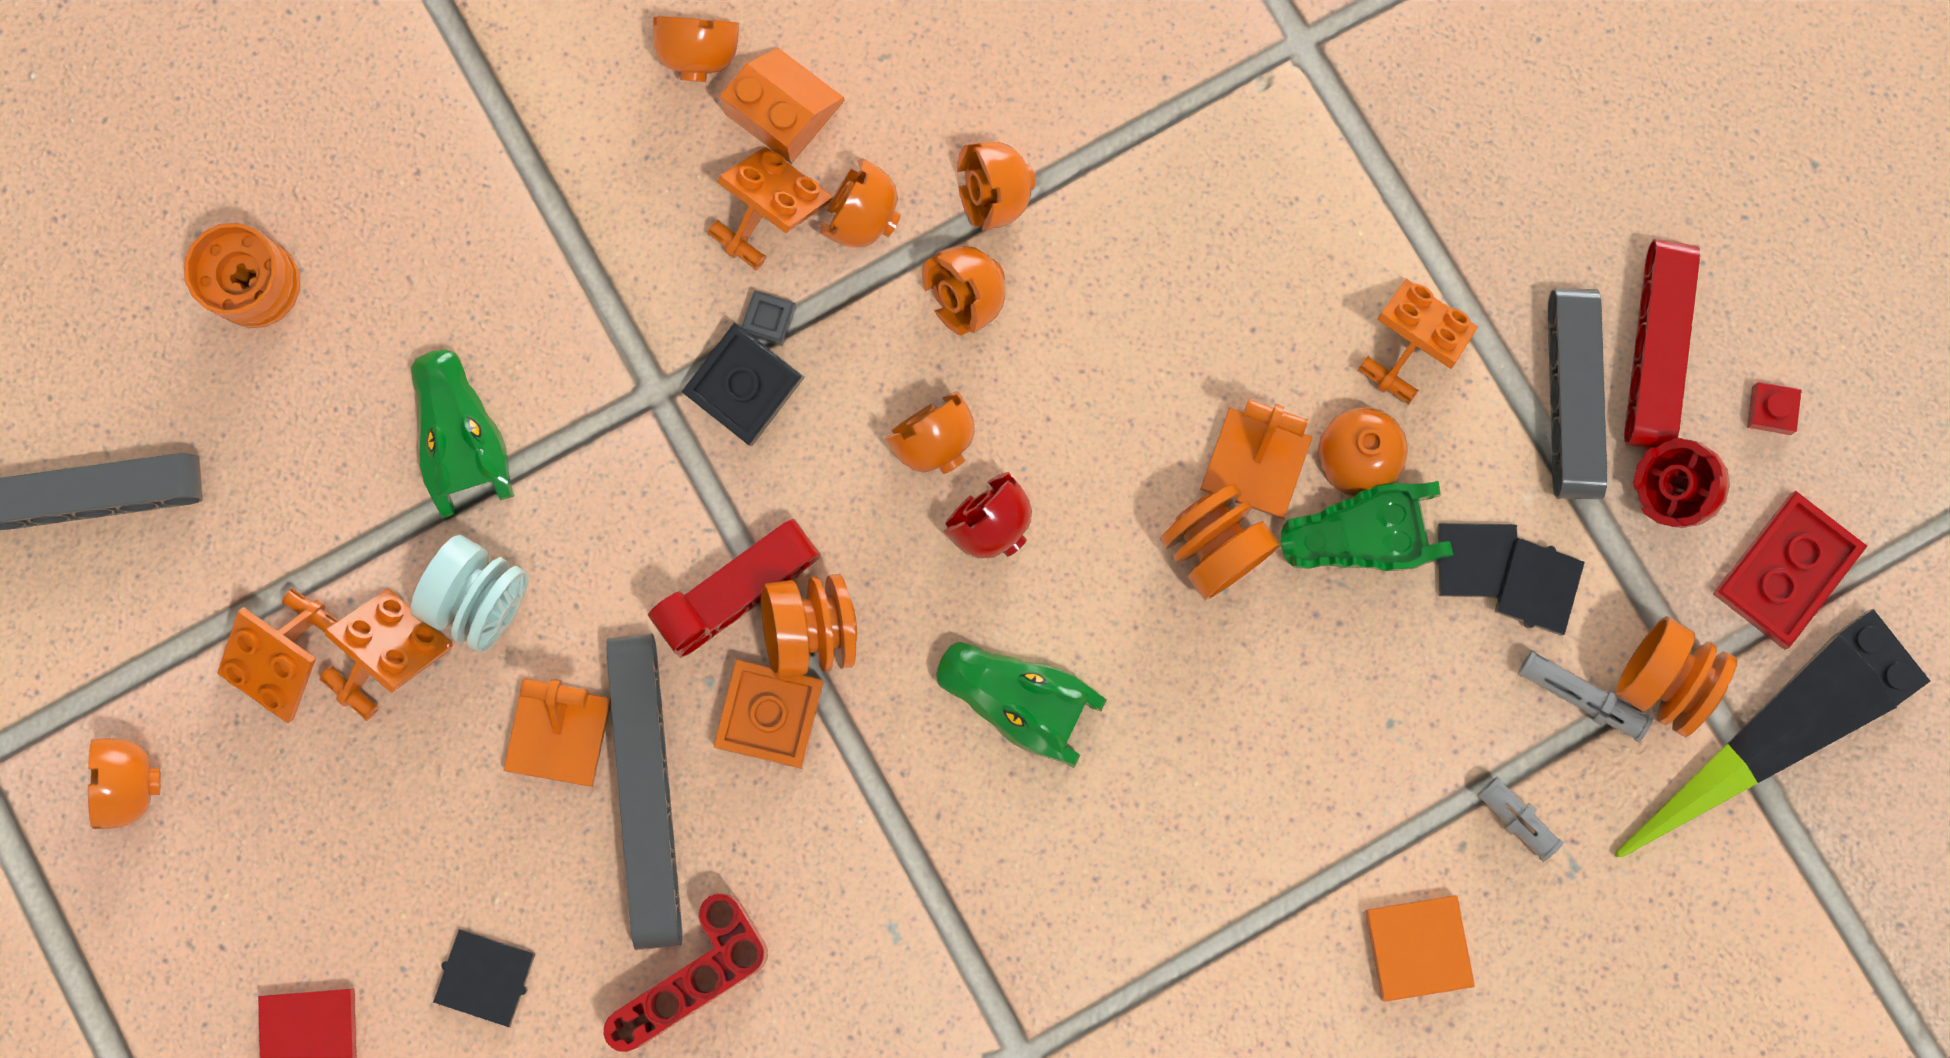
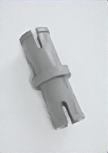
M1498 776L1492 779L1478 793L1477 797L1480 800L1482 799L1506 824L1504 829L1510 835L1515 833L1539 856L1542 862L1548 860L1563 845L1564 842L1560 838L1558 839L1535 815L1536 809L1530 803L1525 805L1501 782ZM1506 804H1509L1535 830L1534 834L1505 807Z

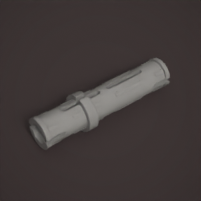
M1534 650L1530 651L1519 669L1518 675L1520 677H1525L1557 697L1593 716L1592 721L1602 725L1605 722L1632 737L1636 742H1640L1644 738L1653 722L1652 716L1646 715L1619 700L1614 691L1608 690L1605 692L1574 673L1540 656Z

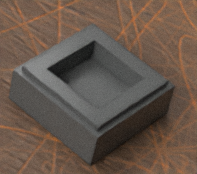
M754 290L741 327L756 339L783 347L797 307L796 303Z

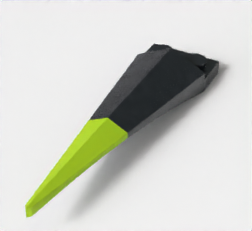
M1874 609L1866 611L1833 635L1703 768L1616 851L1615 857H1624L1892 711L1897 708V705L1931 682L1876 611Z

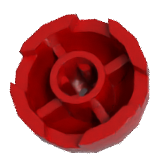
M1674 438L1672 441L1664 442L1657 448L1652 447L1646 451L1636 467L1633 486L1634 489L1638 490L1639 501L1644 507L1641 509L1645 515L1658 524L1686 528L1702 525L1719 513L1726 503L1730 481L1728 469L1716 452L1701 442Z
M1005 472L987 482L992 487L991 490L984 491L975 499L971 495L967 497L945 522L948 528L944 530V533L965 554L977 559L994 558L1001 553L1009 557L1016 553L1027 541L1023 534L1031 523L1032 508L1030 500L1015 478L1009 472Z

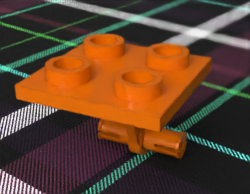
M764 147L720 175L717 183L749 206L737 232L734 233L722 224L721 221L717 220L712 224L707 235L726 247V253L732 258L738 256L756 271L763 265L767 256L750 245L748 239L762 217L766 218L784 233H788L828 205L833 196L822 189L814 179L806 177L787 163L783 156Z
M1406 278L1377 320L1411 343L1390 370L1368 355L1357 371H1360L1379 384L1377 389L1385 393L1388 390L1409 405L1419 389H1416L1397 375L1416 346L1452 369L1478 329V326L1472 323L1470 318L1461 310L1450 308L1436 299L1427 287L1421 284H1414Z
M1251 398L1248 399L1244 412L1229 407L1200 490L1214 493L1235 483L1241 491V495L1235 501L1236 503L1249 502L1252 509L1284 519L1313 438L1310 435L1304 434L1309 419L1285 412L1284 406L1279 404L1271 407L1251 400Z
M291 588V591L289 590L284 595L282 604L299 615L278 631L244 607L237 612L217 672L218 675L227 680L231 685L240 689L286 723L294 720L316 660L314 656L294 642L312 625L326 632L329 627L339 621L325 611L323 603L318 600L312 602L296 591L295 588Z
M387 588L326 630L325 636L352 658L355 664L348 680L333 666L328 667L321 674L319 680L337 694L336 700L342 706L349 705L367 721L375 715L379 708L378 705L374 704L361 692L362 686L370 675L392 694L449 652L454 644L438 630L412 616L410 606L392 590Z
M523 678L503 771L593 787L611 698L588 694V689L562 685V680L551 679L550 683Z

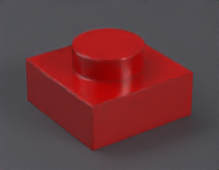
M1762 382L1754 384L1751 392L1747 428L1792 435L1797 432L1802 389Z

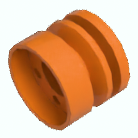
M240 223L218 224L202 232L190 245L184 261V281L191 296L205 309L246 328L267 327L282 320L294 307L300 292V272L293 256L255 228ZM254 273L256 277L252 278L251 274ZM246 283H249V288L245 287Z
M1235 483L1228 485L1220 491L1209 493L1194 502L1176 517L1172 526L1160 537V541L1166 549L1173 547L1183 540L1187 542L1173 555L1177 563L1188 560L1195 555L1199 558L1200 562L1189 573L1188 579L1205 601L1241 579L1272 555L1281 545L1263 521L1245 529L1240 525V522L1252 509L1249 502L1242 503L1232 510L1228 509L1241 495V491Z
M840 573L827 576L825 590L818 576L811 577L808 580L806 599H802L797 584L793 580L763 584L761 590L763 631L769 663L776 679L806 674L809 667L810 653L815 654L818 665L823 672L832 669L834 657L840 669L852 668L855 665L857 641L856 614L845 580Z
M1665 616L1649 631L1628 661L1616 686L1615 695L1643 712L1661 699L1656 720L1664 725L1673 721L1672 730L1686 738L1704 723L1722 701L1737 667V658L1724 651L1716 655L1717 646L1711 642L1704 643L1690 654L1695 640V632L1672 618Z

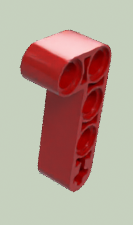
M791 519L774 529L685 595L678 591L663 599L650 610L648 617L673 652L680 658L685 657L760 604L763 584L794 579L820 558L821 553L797 521Z
M714 894L705 899L701 904L699 920L715 948L624 1005L607 1018L603 1035L606 1043L612 1049L619 1052H628L642 1047L765 966L768 959L767 945L742 903L736 897L729 894ZM721 901L727 902L733 909V919L724 928L715 926L710 918L712 907ZM744 940L752 942L758 951L757 959L750 967L740 966L734 957L736 946ZM702 966H710L717 972L718 983L711 992L701 991L696 985L695 975ZM663 991H669L677 997L678 1010L672 1017L662 1016L656 1008V1000ZM642 1004L644 1012L641 1009H639V1006ZM646 1015L656 1026L652 1030L651 1022H648L636 1028L632 1032L634 1041L630 1037L621 1039L618 1031L623 1028L621 1019L625 1022H630Z

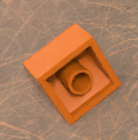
M778 47L748 62L719 96L725 115L771 150L783 156L790 164L796 160L845 101L842 95Z

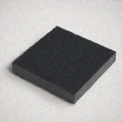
M734 322L682 390V393L746 444L753 446L805 376Z

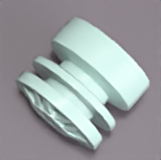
M460 534L456 535L441 547L423 573L413 595L410 606L411 615L439 631L448 628L453 623L451 629L452 638L460 643L467 641V647L482 654L498 641L514 619L525 595L529 574L517 566L509 569L510 563L501 557L487 565L488 551Z

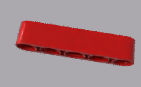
M1653 239L1648 248L1624 429L1625 445L1647 449L1657 448L1664 442L1672 441V439L1679 436L1700 264L1699 246Z

